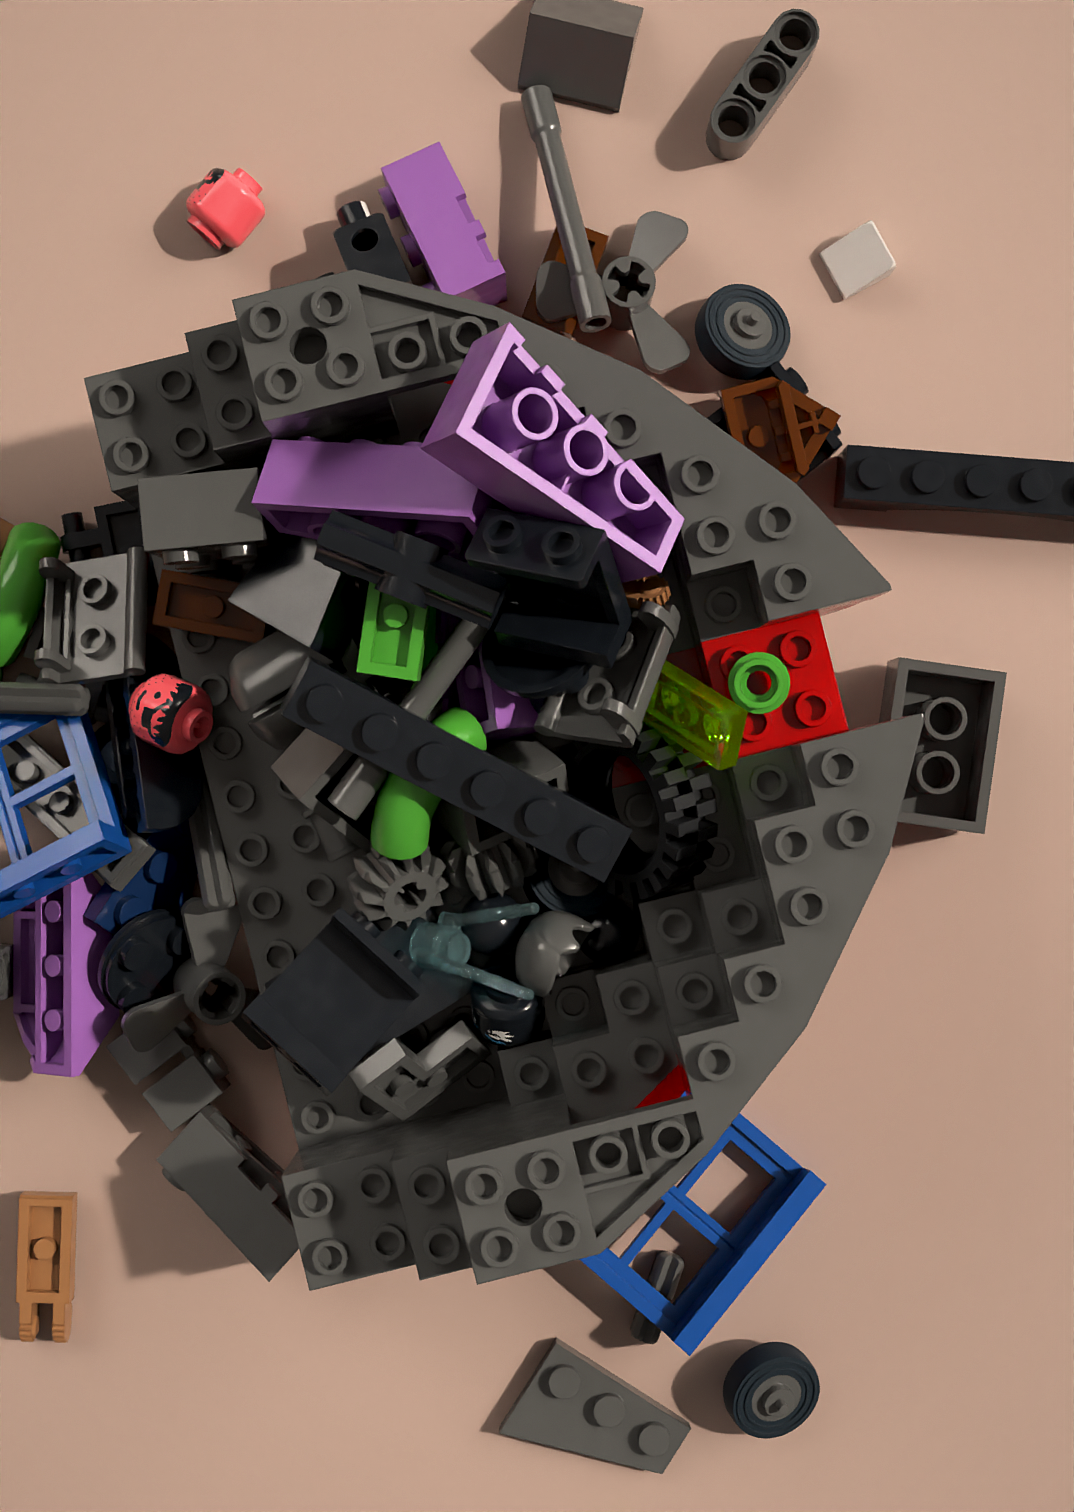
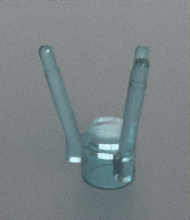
M532 902L460 914L443 911L440 913L437 923L424 922L413 931L409 945L410 957L419 967L459 975L525 1000H532L534 998L533 990L466 964L470 956L471 944L469 938L463 934L460 928L462 926L533 915L539 912V905Z

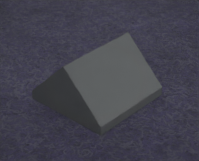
M535 0L529 14L518 89L526 90L535 85H546L551 88L553 97L619 112L644 8L614 0Z

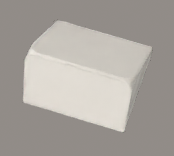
M872 220L859 226L819 254L843 300L890 276L896 267L891 253Z

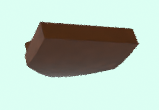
M773 376L718 391L728 434L793 482H798L801 475H806L810 468L809 465L827 435L833 430L841 417L835 411L824 407L791 387L784 380H778Z

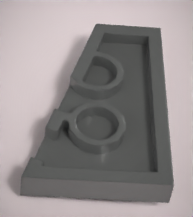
M557 1337L499 1426L500 1434L659 1474L664 1473L691 1430L690 1423Z

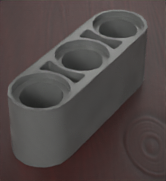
M790 9L780 14L715 104L706 130V143L715 157L722 160L741 158L753 145L808 67L818 43L820 32L817 20L809 12L802 9ZM795 36L803 42L804 48L790 50L781 43L780 38ZM755 78H764L773 85L774 91L759 93L751 87L749 82ZM726 120H733L743 127L745 133L737 137L727 136L720 130L719 124Z

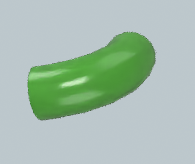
M25 522L14 526L9 532L0 558V667L8 666L16 661L44 602L46 579L39 574V560L44 557L59 558L61 550L60 539L53 530L42 524Z
M452 707L431 721L486 751L487 743L483 728L467 710ZM389 771L377 796L370 831L372 847L380 855L389 859L406 860L421 855L427 849L432 818L441 798Z

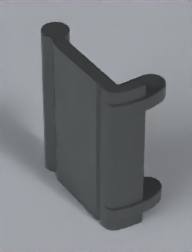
M131 547L125 554L71 563H63L55 557L41 558L39 560V574L46 579L43 648L35 650L34 656L35 665L42 670L41 679L47 683L87 684L144 675L146 673L149 553L145 552L143 547Z
M643 601L639 611L630 610L633 620L612 669L593 665L589 671L588 682L580 691L573 694L561 692L545 697L534 724V730L549 737L556 736L568 740L632 748L635 739L639 737L642 729L643 718L672 641H675L679 631L678 626L681 616L677 608L672 604L666 605L663 608L657 603Z

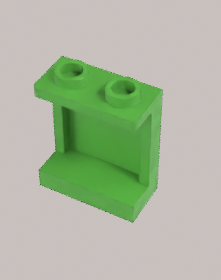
M369 582L356 672L420 681L421 673L440 646V644L435 643L436 608L428 605L424 609L374 589L376 584Z

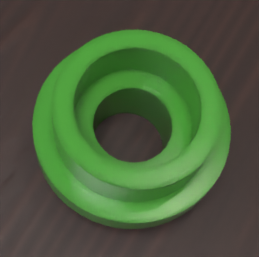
M753 652L741 657L733 665L728 678V689L733 701L741 709L754 714H764L777 709L785 701L790 690V676L786 666L776 656L765 652ZM755 671H764L771 678V686L763 694H755L748 689L747 679Z

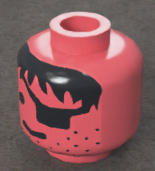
M213 168L186 201L187 210L191 215L187 223L204 240L218 250L223 245L238 248L265 216V207L257 197L263 189L241 168H237L233 174L225 169Z
M162 673L153 676L146 682L141 683L131 695L128 712L133 732L141 740L168 753L184 754L193 750L209 736L212 730L213 706L210 696L201 687L177 676Z

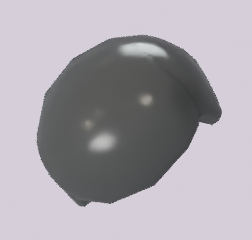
M560 910L544 912L534 918L517 942L515 971L520 985L534 995L540 997L550 996L553 992L551 989L555 977H564L588 934L594 929V925L576 915Z

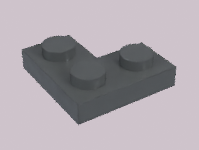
M460 1020L454 1026H448L438 1031L430 1039L429 1045L418 1054L412 1052L396 1038H393L388 1043L378 1045L371 1049L364 1056L362 1063L348 1074L361 1093L402 1121H405L486 1059L492 1052L482 1037L464 1021Z

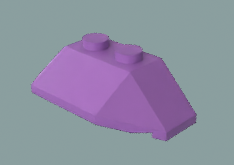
M92 873L13 912V1014L22 1041L31 1054L29 1062L33 1073L64 1077L80 1076L120 1016V1009L111 1005L100 992L97 979L102 954L114 936L83 916L102 887Z

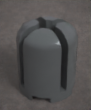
M356 621L344 654L338 664L333 663L332 660L280 630H276L237 653L230 663L229 683L231 695L239 711L249 710L268 700L253 712L254 718L248 722L249 727L259 739L276 750H286L306 729L282 716L280 707L308 655L361 682L385 697L393 694L391 683L380 688L375 675L356 672L362 627L358 621Z

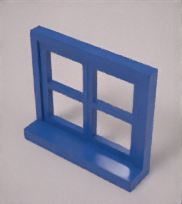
M88 712L83 716L0 713V826L11 860L9 866L0 870V919L132 852ZM56 719L70 766L15 794L1 748ZM75 780L89 824L33 853L20 808Z
M684 1091V1093L681 1095V1097L686 1096L685 1091ZM739 1113L708 1154L684 1176L677 1186L670 1188L660 1198L664 1201L663 1204L619 1257L609 1248H606L601 1254L580 1260L690 1356L827 1184L811 1170L803 1168ZM729 1141L773 1177L730 1232L725 1230L686 1196L687 1192ZM674 1210L714 1244L717 1249L676 1300L671 1303L628 1265Z

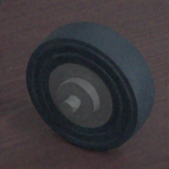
M731 284L720 288L707 299L696 318L695 338L699 350L711 366L731 378L753 380L766 375L769 366L783 359L790 344V326L783 309L769 294L751 285Z
M784 1342L763 1343L746 1351L733 1363L723 1384L724 1403L735 1424L746 1434L763 1439L783 1436L799 1427L814 1410L820 1393L819 1378L812 1363L798 1348Z

